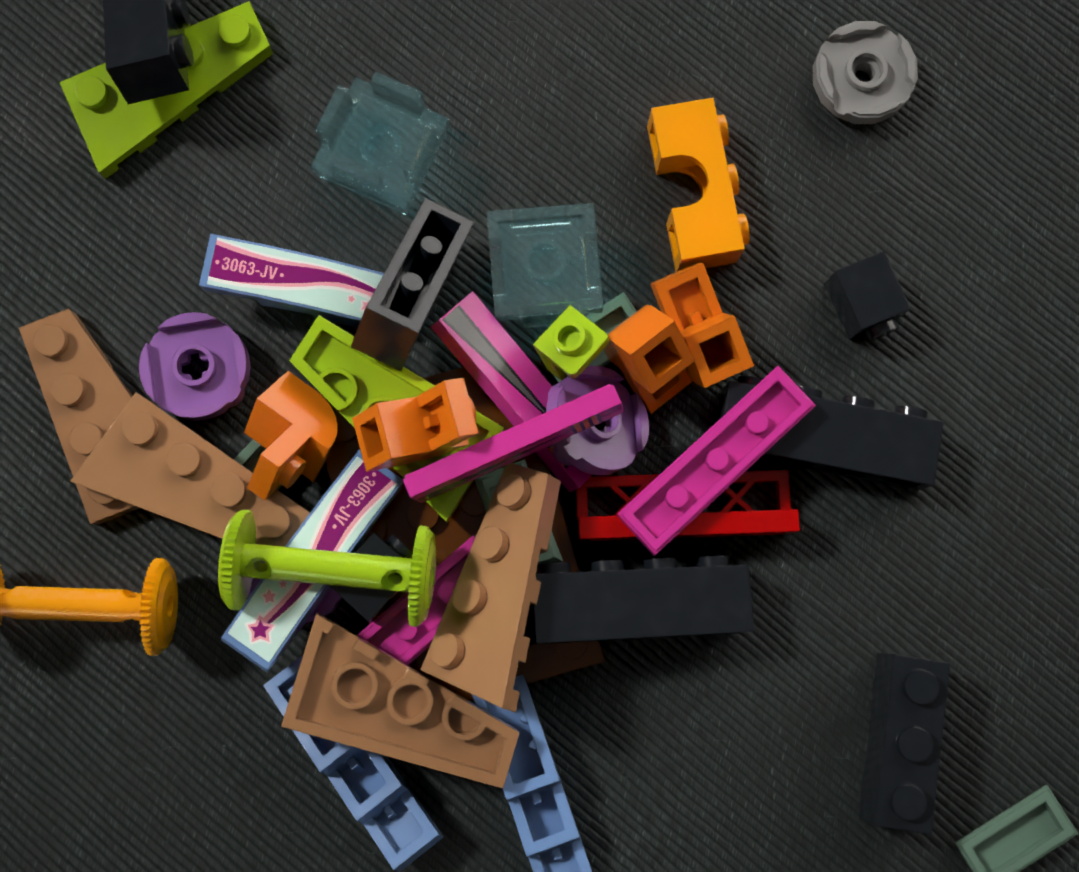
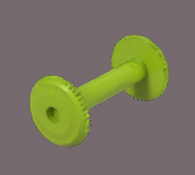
M240 510L229 520L226 526L219 556L218 585L221 599L230 610H241L250 592L251 581L253 578L408 592L409 625L418 627L427 619L436 575L435 535L428 526L420 525L418 527L412 558L256 544V523L253 512L250 510Z

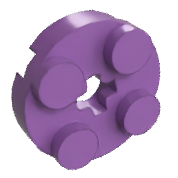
M191 312L179 314L164 321L157 328L159 332L152 337L150 344H145L139 360L140 379L146 393L166 412L185 420H207L225 413L230 407L238 405L243 400L245 387L250 377V357L243 340L226 323L205 313ZM199 353L201 360L209 362L208 370L204 371L202 378L194 380L190 374H183L182 366L190 364L191 355Z
M588 366L577 378L572 379L568 376L549 390L546 412L608 384L614 385L624 409V413L606 420V427L601 430L593 426L553 444V454L561 464L565 466L573 465L580 471L591 475H609L630 465L636 454L644 449L649 436V420L644 402L637 392L630 395L627 388L620 383L625 378L616 371L602 366Z

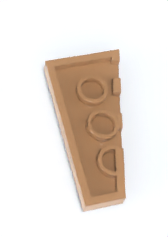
M68 308L22 326L19 330L71 473L74 476L132 398L133 394L125 387L114 371L112 364L77 314ZM76 484L90 524L99 525L139 509L137 506Z
M135 392L70 480V482L222 539L229 520L242 509L250 510L253 512L256 523V544L285 547L310 514L308 510L277 489L264 501L247 488L253 472L137 392Z
M510 463L503 470L420 670L498 707L516 713L520 692L513 690L518 662L526 663L530 638L524 636L529 606L530 604L537 605L541 582L536 579V570L539 555L548 550L561 481L547 473Z
M316 613L281 725L284 728L502 789L519 737V731L319 613Z

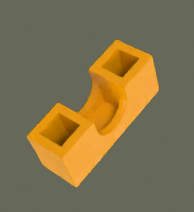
M714 97L651 108L647 130L656 175L673 172L684 173L698 183L702 193V198L698 202L689 206L672 208L666 226L675 271L682 270L697 262L704 263L705 268L737 263L745 249L744 245L749 244L750 233L745 214H737L734 195L739 194V178L735 164L727 165L724 146L729 144V131L725 115H717Z

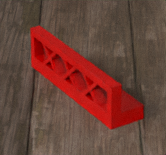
M745 471L732 483L744 484L737 493L729 487L723 492L730 501L720 512L700 513L673 539L790 535L799 532L798 509H791L789 471ZM660 474L589 477L580 488L576 489L578 542L638 540L616 515ZM776 482L777 510L754 511L741 499L754 483ZM640 487L631 497L627 496L620 489ZM609 488L625 503L614 516L588 517L587 489ZM735 504L742 510L729 512Z

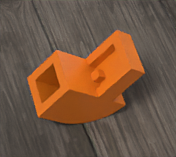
M697 262L650 283L661 312L675 321L695 359L692 364L685 368L694 383L706 388L754 366L735 316L722 312L704 263Z
M644 305L607 334L610 342L604 348V351L609 361L620 368L633 393L637 392L644 402L646 410L651 414L692 382L685 368L692 364L695 359L675 321L651 305Z
M290 371L283 374L256 399L244 433L266 448L258 459L247 488L265 501L280 485L286 489L290 488L301 474L314 482L320 474L337 436V419L330 404L319 392Z
M464 378L444 380L417 397L376 403L352 418L366 472L410 464L449 453L469 445L468 438L479 433L475 421V406L472 399L468 396Z

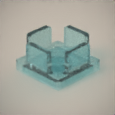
M375 72L370 83L355 77L350 89L340 85L337 86L316 128L321 141V147L311 165V169L319 177L407 215L450 127L449 118L427 109L422 92L383 74Z
M594 203L487 211L494 311L497 321L521 319L523 328L550 326L569 305L573 306L581 314L602 313L603 299Z

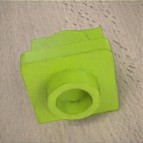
M569 305L537 339L533 346L547 370L562 381L567 376L572 379L577 378L609 344L610 340L606 332L573 306Z

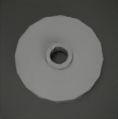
M854 21L837 28L821 45L813 64V87L821 104L835 117L853 124H876L893 117L907 103L918 80L917 58L909 42L900 33L896 36L893 32L886 30L887 25L876 21ZM855 72H866L870 77V81H860L856 77Z

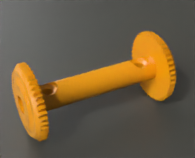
M156 558L150 563V567L146 571L145 581L143 582L142 593L132 592L127 589L17 586L13 589H7L4 585L5 579H3L4 574H2L3 569H1L0 564V625L3 619L2 616L12 619L97 622L137 620L140 621L139 624L141 625V642H143L144 650H146L149 656L160 655L172 640L178 611V585L173 567L163 558Z

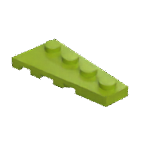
M250 1L184 29L194 57V66L187 67L188 91L127 104L107 72L106 63L59 82L95 166L104 179L120 169L117 165L136 150L141 153L157 141L155 136L180 118L183 122L199 110L197 105L215 91L223 92L273 54Z
M318 315L289 360L353 427L352 418L374 404L417 397L435 386L404 366L399 371L351 348L354 336ZM476 411L475 421L479 433L468 438L469 445L443 455L393 468L405 478V475L505 431L504 427ZM474 480L426 502L448 523Z

